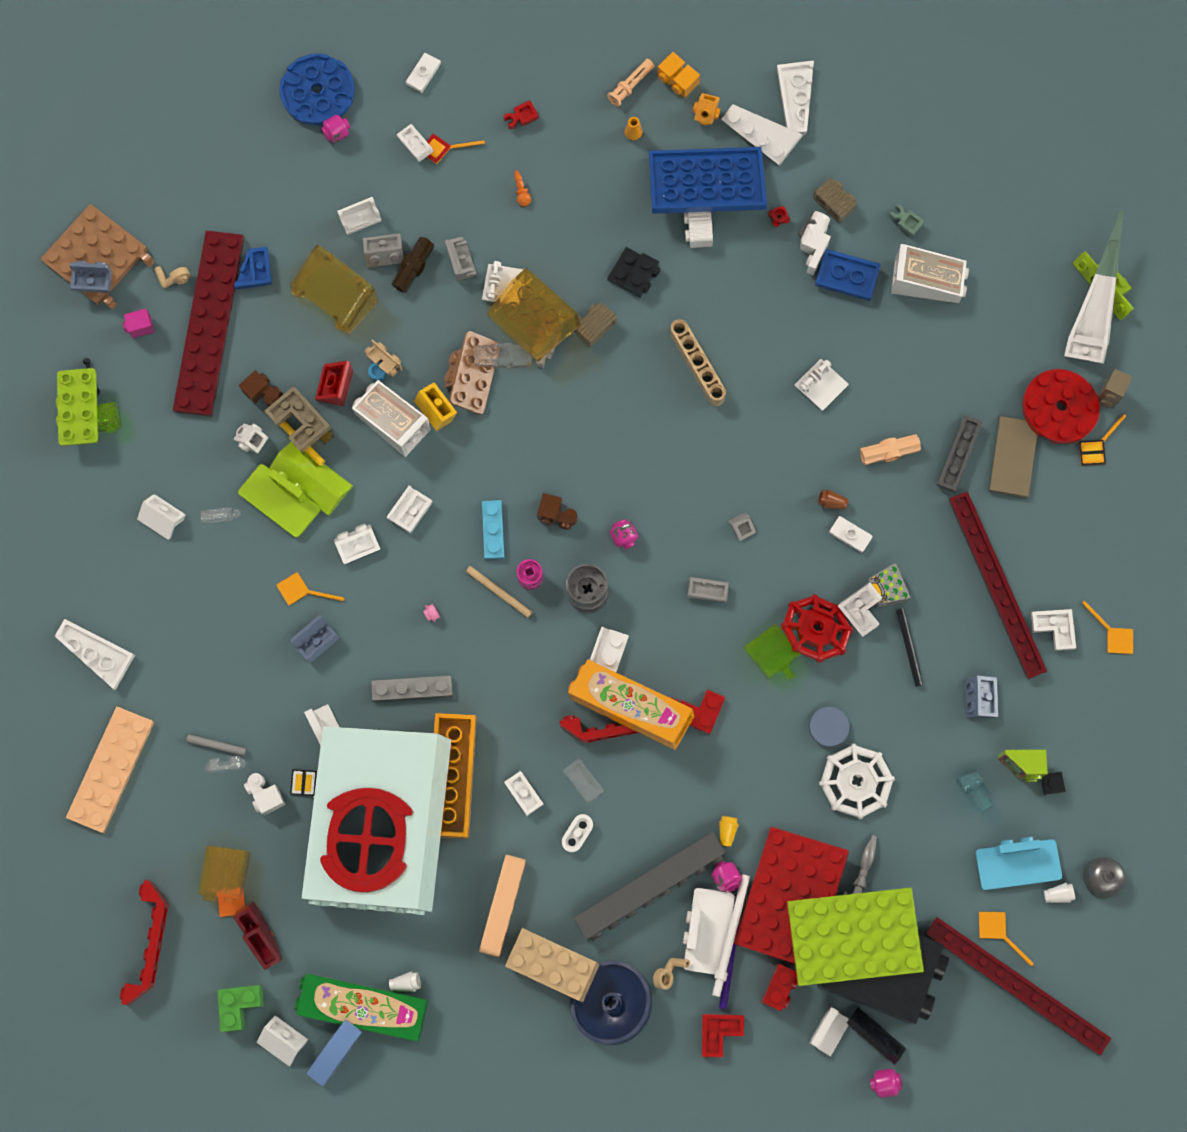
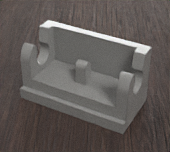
M463 237L445 240L456 280L461 281L477 276L466 240Z

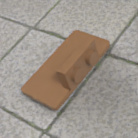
M471 331L465 333L462 349L454 351L450 355L449 369L444 377L446 381L444 388L451 390L449 398L451 404L479 415L484 413L500 348L498 342Z

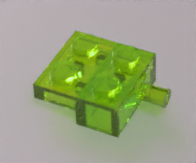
M776 624L744 647V650L767 680L780 672H783L789 681L795 677L789 665L800 656V653L792 651L788 639Z

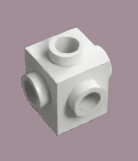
M243 424L238 428L233 440L239 443L238 447L241 450L259 453L269 437L262 433V429L257 425Z

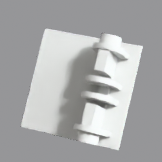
M499 261L488 264L482 300L520 306L526 270L501 266Z
M820 359L794 386L823 411L849 384L830 367L831 363L828 360L823 361Z

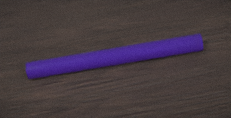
M734 943L726 971L728 973L726 982L724 981L721 991L720 1009H727L736 950V944Z

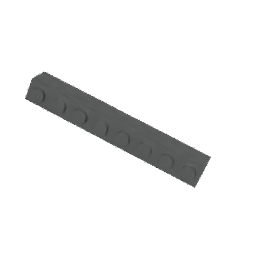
M711 832L579 914L574 920L586 940L591 938L594 941L603 935L601 933L602 930L607 927L609 930L615 928L620 924L618 920L623 917L631 918L637 914L636 909L639 907L647 908L655 903L653 900L655 897L660 895L663 898L672 892L671 887L676 884L680 887L690 881L688 877L695 873L698 876L706 871L705 866L711 862L713 865L721 862L726 852L715 834Z

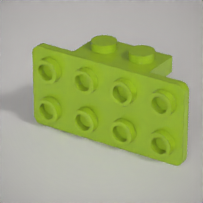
M88 368L59 371L57 373L56 407L58 409L56 424L58 427L59 444L61 446L97 443L96 370Z
M260 464L238 490V494L295 538L300 537L319 514L320 507L306 497L303 492L304 488L297 482L291 483L288 480L289 477L281 470L279 472L274 469L270 470L264 464Z

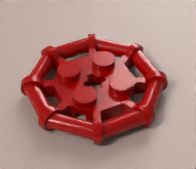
M812 594L811 597L796 602L791 601L788 604L784 621L780 624V628L784 631L792 651L812 658L817 663H822L823 660L837 655H844L849 637L853 633V627L849 625L838 605L818 597L817 594ZM812 605V609L809 611L802 609L803 607ZM819 606L830 610V612L820 608ZM795 613L800 616L798 623L792 622ZM833 615H836L840 625L837 622L835 624ZM816 624L820 625L819 628L822 629V631L815 630L813 626H815ZM792 630H797V635L799 639H801L799 642L797 641ZM837 632L842 633L840 642L835 639ZM804 643L809 644L813 647H816V651H813L802 645ZM831 644L834 647L823 652V648Z

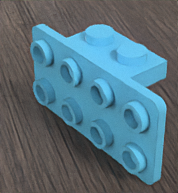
M1033 837L1022 838L1019 843H1013V840L1001 841L999 846L978 849L975 852L980 884L983 890L1062 879L1057 844L1053 839L1040 841L1033 840Z

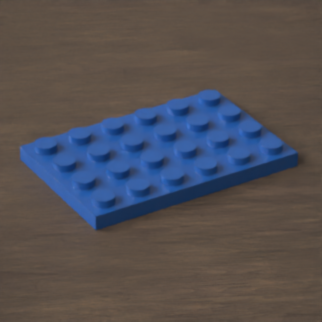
M761 147L649 151L652 214L767 210Z

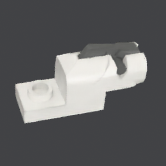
M818 211L810 215L798 233L801 238L800 249L809 254L805 264L808 266L807 273L813 276L831 237L826 234L830 218Z

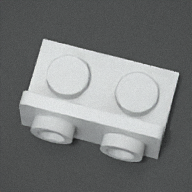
M359 525L355 528V531L351 533L347 531L342 532L334 539L344 564L380 550L371 525Z

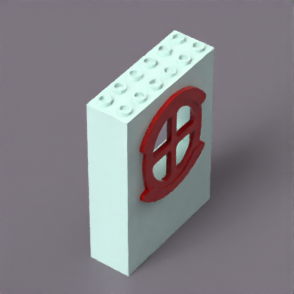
M323 726L301 899L309 900L308 904L318 906L369 909L425 915V911L432 912L451 739L435 733ZM364 805L366 813L362 835L340 834L339 828L346 815L354 808ZM375 807H382L388 812L395 826V837L384 838L371 835ZM339 842L361 844L359 870L357 873H351L342 864L337 851V844ZM370 845L393 846L394 852L385 867L373 875H368L367 862Z

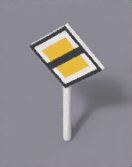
M292 769L290 795L314 797L318 771Z

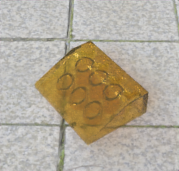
M527 268L511 280L487 313L489 318L537 361H540L580 326L578 313Z

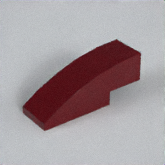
M254 901L239 909L233 918L244 933L242 938L263 969L266 970L280 962L282 957L276 941Z

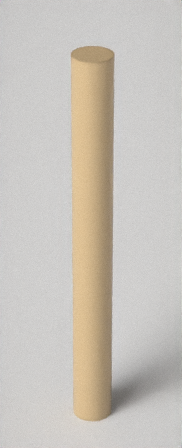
M468 567L466 573L527 618L532 615L533 612L473 567Z

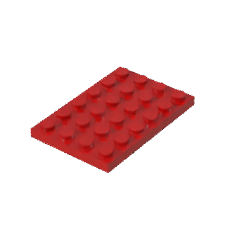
M771 827L734 944L795 964L787 902L836 896L849 850Z

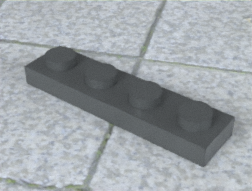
M967 415L963 416L938 480V487L953 493L956 492L983 421Z

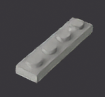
M451 675L371 681L373 702L453 696Z

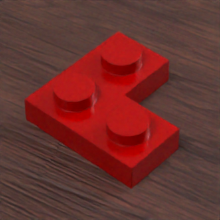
M707 690L700 708L681 700V704L692 708L695 717L689 726L710 735L725 697Z
M702 1014V1057H723V1036H744V1015Z

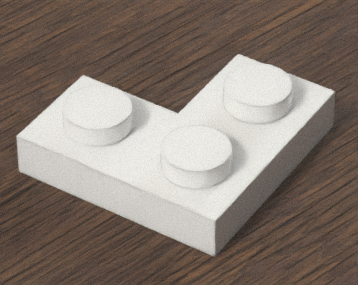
M869 582L842 601L838 607L863 637L879 625V622L868 609L879 602L882 597Z
M1072 609L1031 612L1033 633L1053 632L1055 651L1076 649Z

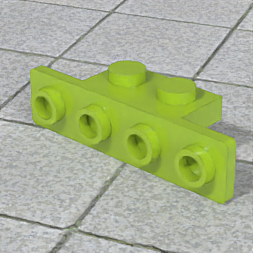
M1084 251L1073 262V265L1091 285L1099 264L1097 265L1089 254ZM1117 271L1113 313L1119 320H1123L1134 309L1123 296L1132 288L1127 280Z

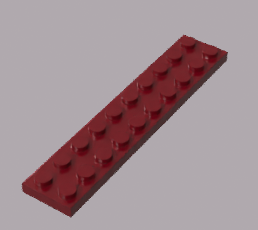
M206 230L173 405L174 412L209 417L213 415L235 293L234 284L237 281L243 249V235Z

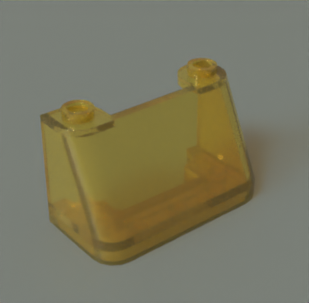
M318 244L312 249L290 284V292L295 297L308 298L333 318L334 326L340 332L345 331L348 334L353 331L379 301L372 285Z

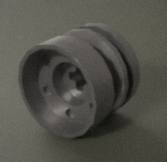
M581 564L569 573L566 580V589L571 605L584 613H593L600 610L606 604L609 597L608 581L604 571L592 564ZM589 589H591L592 593L588 592L587 594H585L584 590L588 591Z

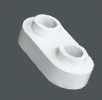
M581 814L575 817L563 836L562 846L567 852H577L592 831L593 822L588 815ZM585 822L587 824V827L585 829H581L579 827V823ZM570 839H574L576 841V844L574 846H570L568 844V841Z

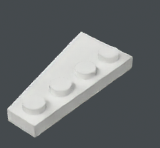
M814 60L777 65L786 128L802 135L807 133Z
M733 104L721 119L755 147H761L762 152L779 166L803 136L796 131Z
M64 619L55 635L60 642L114 690L118 687L135 657L134 654Z

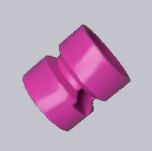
M527 559L518 565L517 577L519 584L527 590H534L542 584V567L537 561Z

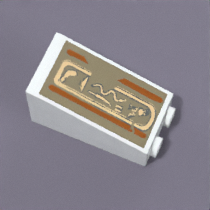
M901 244L895 258L891 294L959 303L961 298L965 297L967 286H964V279L967 280L969 268H966L967 261Z
M379 380L375 384H370L366 389V393L362 397H358L353 403L352 410L354 414L404 457L431 430L429 420L425 415Z

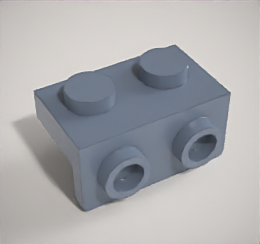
M85 261L70 263L69 267L72 269L71 291L110 293L112 270L106 263L95 262V264H90Z
M319 615L300 632L295 634L290 639V642L310 664L340 637Z

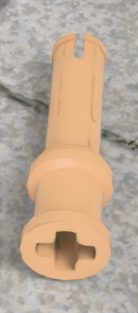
M646 58L625 81H620L617 84L618 87L613 92L607 94L608 100L614 106L619 107L621 101L626 96H630L632 89L655 67L653 62Z

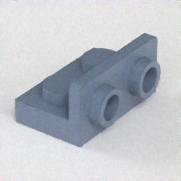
M986 676L966 678V717L997 718V678Z

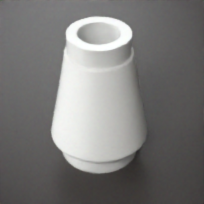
M1064 883L1044 891L1046 903H1071L1072 900H1075L1072 884Z
M411 971L390 979L389 987L391 992H416V989L421 988L419 973Z

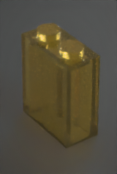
M207 845L198 895L204 896L203 900L213 902L216 901V898L224 899L223 903L236 904V901H242L250 852Z

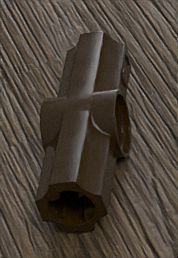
M420 237L412 251L403 258L401 269L391 283L396 290L406 293L416 276L419 277L423 272L426 264L425 261L435 247L434 243L429 239Z

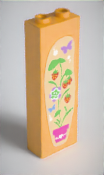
M589 659L585 665H581L576 680L572 681L568 688V694L572 701L676 750L695 717L692 708Z

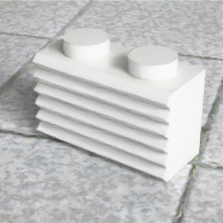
M711 212L684 213V224H688V230H685V240L689 242L690 248L712 247Z

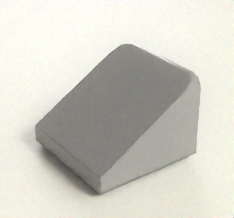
M746 513L728 521L739 541L756 533L751 518Z

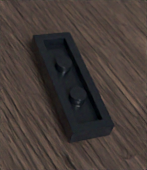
M859 1007L846 1022L894 1065L900 1060L906 1050L901 1043Z

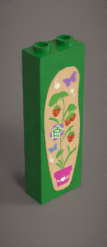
M307 973L305 977L301 978L299 989L302 992L300 998L297 997L294 1010H297L296 1015L340 1025L345 1020H348L358 1029L413 1041L420 1040L428 1000Z

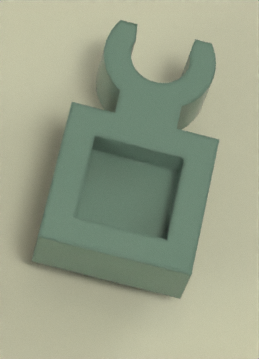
M897 204L895 209L899 211V214L891 211L889 217L892 220L900 221L897 226L913 237L925 221L911 210L905 213L904 208Z

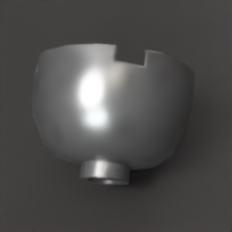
M1101 857L1088 863L1084 869L1083 880L1091 894L1105 899L1114 897L1122 891L1126 883V874L1119 862L1112 858Z

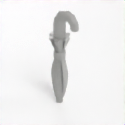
M872 835L863 852L859 877L852 883L855 886L853 894L862 893L863 889H867L865 877H867V871L874 861L877 836ZM842 891V895H847V892Z

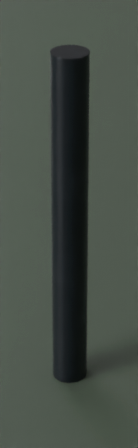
M901 608L897 610L915 687L922 686L923 682L905 610Z

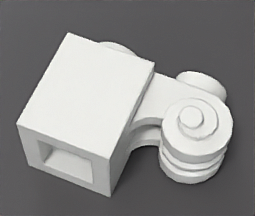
M254 773L249 776L248 782L244 784V787L249 795L253 794L255 801L252 803L257 813L261 812L265 816L285 806V800L278 786L274 784L263 789L265 778L258 773Z

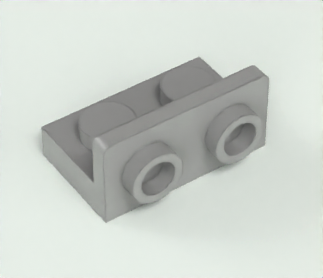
M401 233L363 238L367 267L402 263L404 256Z

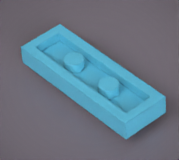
M482 501L485 560L504 559L502 501Z

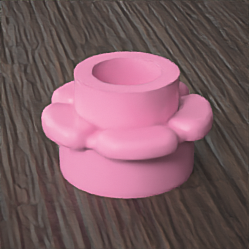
M434 604L425 605L426 610L423 612L427 620L436 622V619L440 618Z

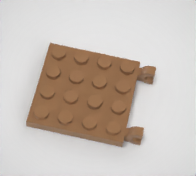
M89 204L40 258L45 265L68 283H71L72 269L69 267L71 262L85 261L90 264L104 262L112 270L110 292L139 260L149 268L155 263L152 257L146 253L148 248L92 204ZM81 292L96 305L103 302L112 310L117 305L114 299L108 295L109 293Z

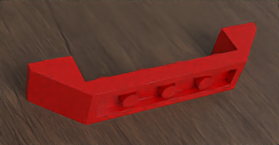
M575 715L563 717V720L559 721L560 727L582 743L639 733L624 725L617 726V723L606 725L605 729L600 730L597 727L588 728L586 732L582 733L579 717L575 718Z
M144 880V883L140 885V900L156 903V907H153L151 912L153 924L147 934V939L150 941L148 948L144 951L143 959L146 962L145 968L140 973L142 984L125 983V986L120 991L122 1005H131L154 988L169 904L155 884L148 880Z

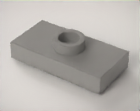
M690 577L687 598L726 603L729 582Z

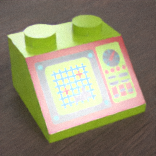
M1004 750L998 755V760L1018 779H1025V782H1037V780H1041L1043 776L1048 774L1046 750Z

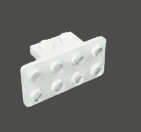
M702 888L694 890L692 909L687 911L686 923H689V930L684 932L683 944H686L684 959L690 960V966L684 968L685 970L715 975L716 970L719 969L733 913L734 894Z

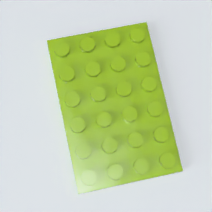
M912 887L787 902L798 986L924 972Z

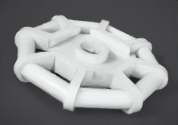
M851 744V746L833 755H828L819 786L822 787L833 811L837 810L858 817V819H863L864 816L888 805L887 800L895 777L890 773L881 752L877 753L856 746V744ZM852 754V761L844 765L838 762ZM857 754L873 760L870 763L861 762V760H858ZM875 763H877L884 777H878L873 768ZM836 766L839 769L836 780H830L833 768ZM853 776L862 778L861 786L858 787L852 784ZM878 782H884L881 795L879 797L875 793L876 787L878 785ZM830 785L837 786L841 794L839 800H837ZM870 797L876 800V802L862 808V801ZM844 799L856 802L857 809L841 803Z

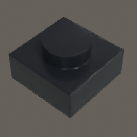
M1062 772L1049 773L1042 777L1041 782L1044 795L1066 792Z

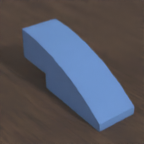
M345 1020L306 1074L323 1087L343 1062L362 1031L348 1020Z

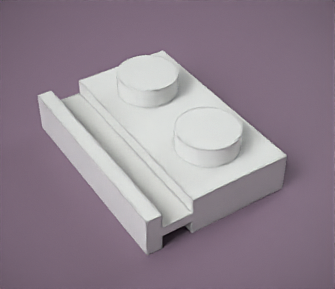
M408 486L388 514L387 519L411 534L433 501L417 490H414L411 486Z
M601 627L590 660L617 672L629 635Z

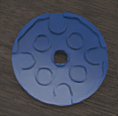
M309 54L295 60L288 66L286 73L280 81V97L286 111L297 121L308 125H323L325 120L334 115L342 117L349 110L355 95L353 77L347 66L340 60L331 58L326 54ZM320 86L322 90L318 94L312 91L313 88Z

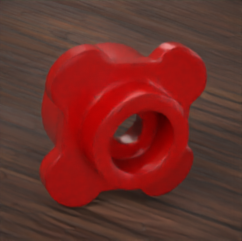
M783 206L770 210L768 213L774 227H779L780 224H787L790 221L786 208Z

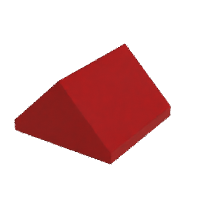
M349 361L324 364L315 397L316 401L344 407L353 374Z

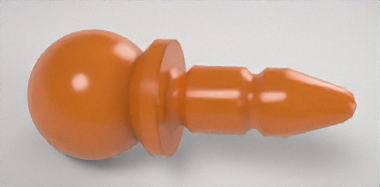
M516 170L514 178L518 189L515 192L517 194L516 200L520 206L526 207L531 203V195L528 193V188L524 189L522 176Z

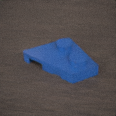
M268 247L248 249L245 262L240 269L241 273L234 284L236 290L272 285Z

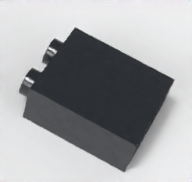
M919 935L924 972L818 984L817 988L908 1024H917L918 1018L927 1021L931 1015L935 997L927 994L932 978L939 981L942 980L948 966L949 957L941 955L944 944Z

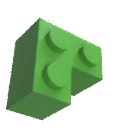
M262 985L218 989L220 1032L245 1030L244 1009L264 1007Z

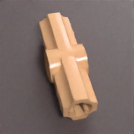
M917 434L899 439L888 438L879 444L860 448V457L864 466L881 461L891 462L901 458V456L920 452L921 443Z

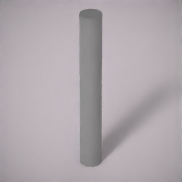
M188 734L186 740L189 743L245 756L247 748Z

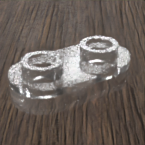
M231 756L226 761L210 759L209 763L205 764L206 773H220L246 768L245 759H241V756Z

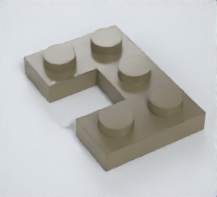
M294 386L265 410V413L277 426H280L291 415L297 418L302 426L288 438L301 453L331 429L330 425Z

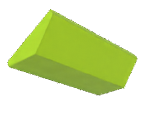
M292 442L278 453L269 468L277 472L281 470L289 477L288 480L291 483L297 482L304 488L303 492L306 497L318 505L320 510L327 516H330L353 488V485L325 464L319 466L305 451L301 453Z

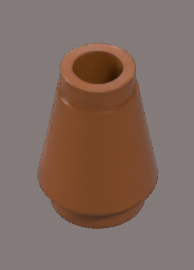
M829 489L821 490L818 505H821L822 508L845 510L848 505V498Z

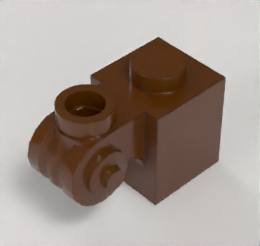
M256 370L238 385L241 391L254 404L264 397V401L269 407L283 395L277 386L272 388L269 385L270 380L264 373L259 374Z
M543 493L537 519L542 524H560V528L570 530L571 526H574L577 522V512L572 508L562 512L560 510L562 497Z

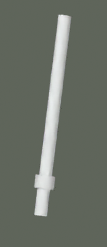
M742 874L719 969L715 972L714 979L716 981L712 995L720 997L723 983L727 979L728 973L726 971L750 879L748 875Z

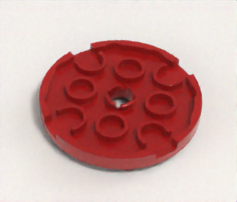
M1052 369L1039 374L1030 382L1022 398V411L1027 424L1039 437L1043 436L1055 444H1071L1082 440L1094 429L1100 415V404L1094 388L1082 376L1069 370ZM1057 402L1066 405L1064 411L1057 408Z

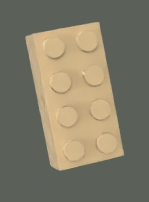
M522 928L505 967L583 1003L600 964Z

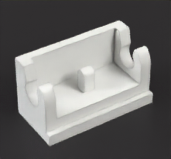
M373 197L337 211L347 235L382 221Z

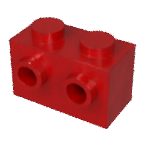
M777 964L760 1003L777 1011H782L783 1008L786 1009L791 1000V997L788 996L791 989L795 990L798 984L796 971Z

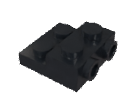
M626 247L609 274L607 281L641 298L643 293L647 294L652 278H656L660 272L659 261L645 253L641 255Z

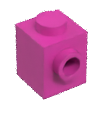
M147 309L124 314L125 322H123L125 332L129 333L132 338L155 332L151 315Z

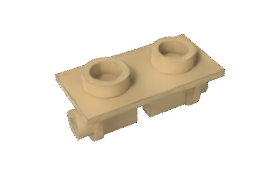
M372 339L373 346L367 347L364 351L366 357L375 364L382 360L383 362L379 365V368L388 376L394 377L398 372L397 368L402 371L401 360L393 354L391 356L386 352L387 348L381 342L376 343Z

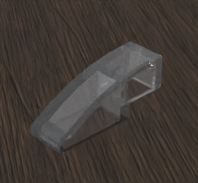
M511 343L473 346L475 366L493 368H525L532 366L530 344L512 345Z

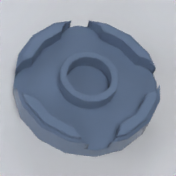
M821 708L810 719V735L821 746H837L845 740L849 733L848 718L837 708Z

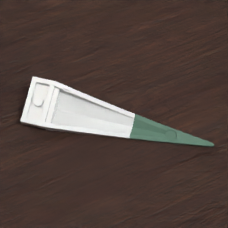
M1123 210L1119 212L1095 277L1069 335L1065 357L1104 364L1110 339Z

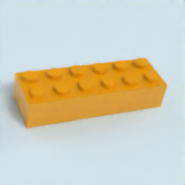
M435 713L434 733L451 739L440 838L469 839L477 727L476 715Z

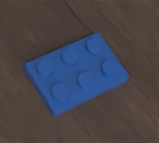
M825 249L815 286L870 301L881 264Z

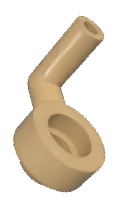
M161 266L154 268L163 288H168L174 283H178V285L184 284L190 277L187 267L175 269L167 279Z
M670 958L665 968H659L655 971L653 976L655 987L664 990L669 989L673 983L672 971L674 967L688 968L690 960Z

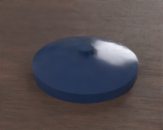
M621 961L600 962L583 1003L571 997V1015L580 1032L590 1040L602 1045L623 1044L636 1037L649 1020L652 1010L650 986L645 977L627 963Z

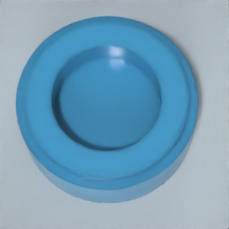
M381 362L377 364L372 363L368 368V375L374 382H377V380L382 382L387 377V374L379 368Z

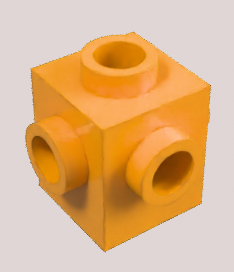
M702 93L699 101L695 102L692 113H695L694 120L702 125H712L714 120L719 118L721 108H718L720 98Z

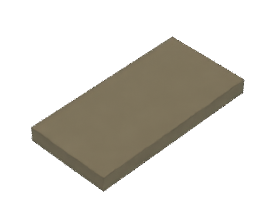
M999 417L989 492L1028 498L1037 434L1032 431L1026 420Z

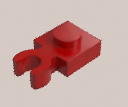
M530 100L515 107L514 114L507 113L503 116L504 121H513L508 124L509 130L514 129L519 122L523 127L539 119V115Z

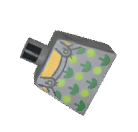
M896 563L872 576L866 582V584L870 582L882 597L875 604L877 608L905 603L911 598Z

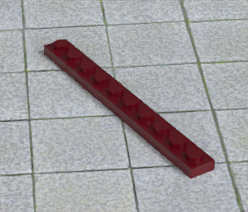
M968 491L949 498L948 501L1027 680L1046 673L1047 669Z
M938 917L934 919L926 931V936L944 944L943 947L1097 1055L1101 1056L1112 1039Z

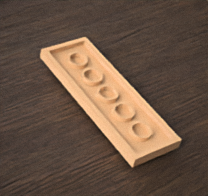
M116 706L68 811L67 819L105 833L154 721Z

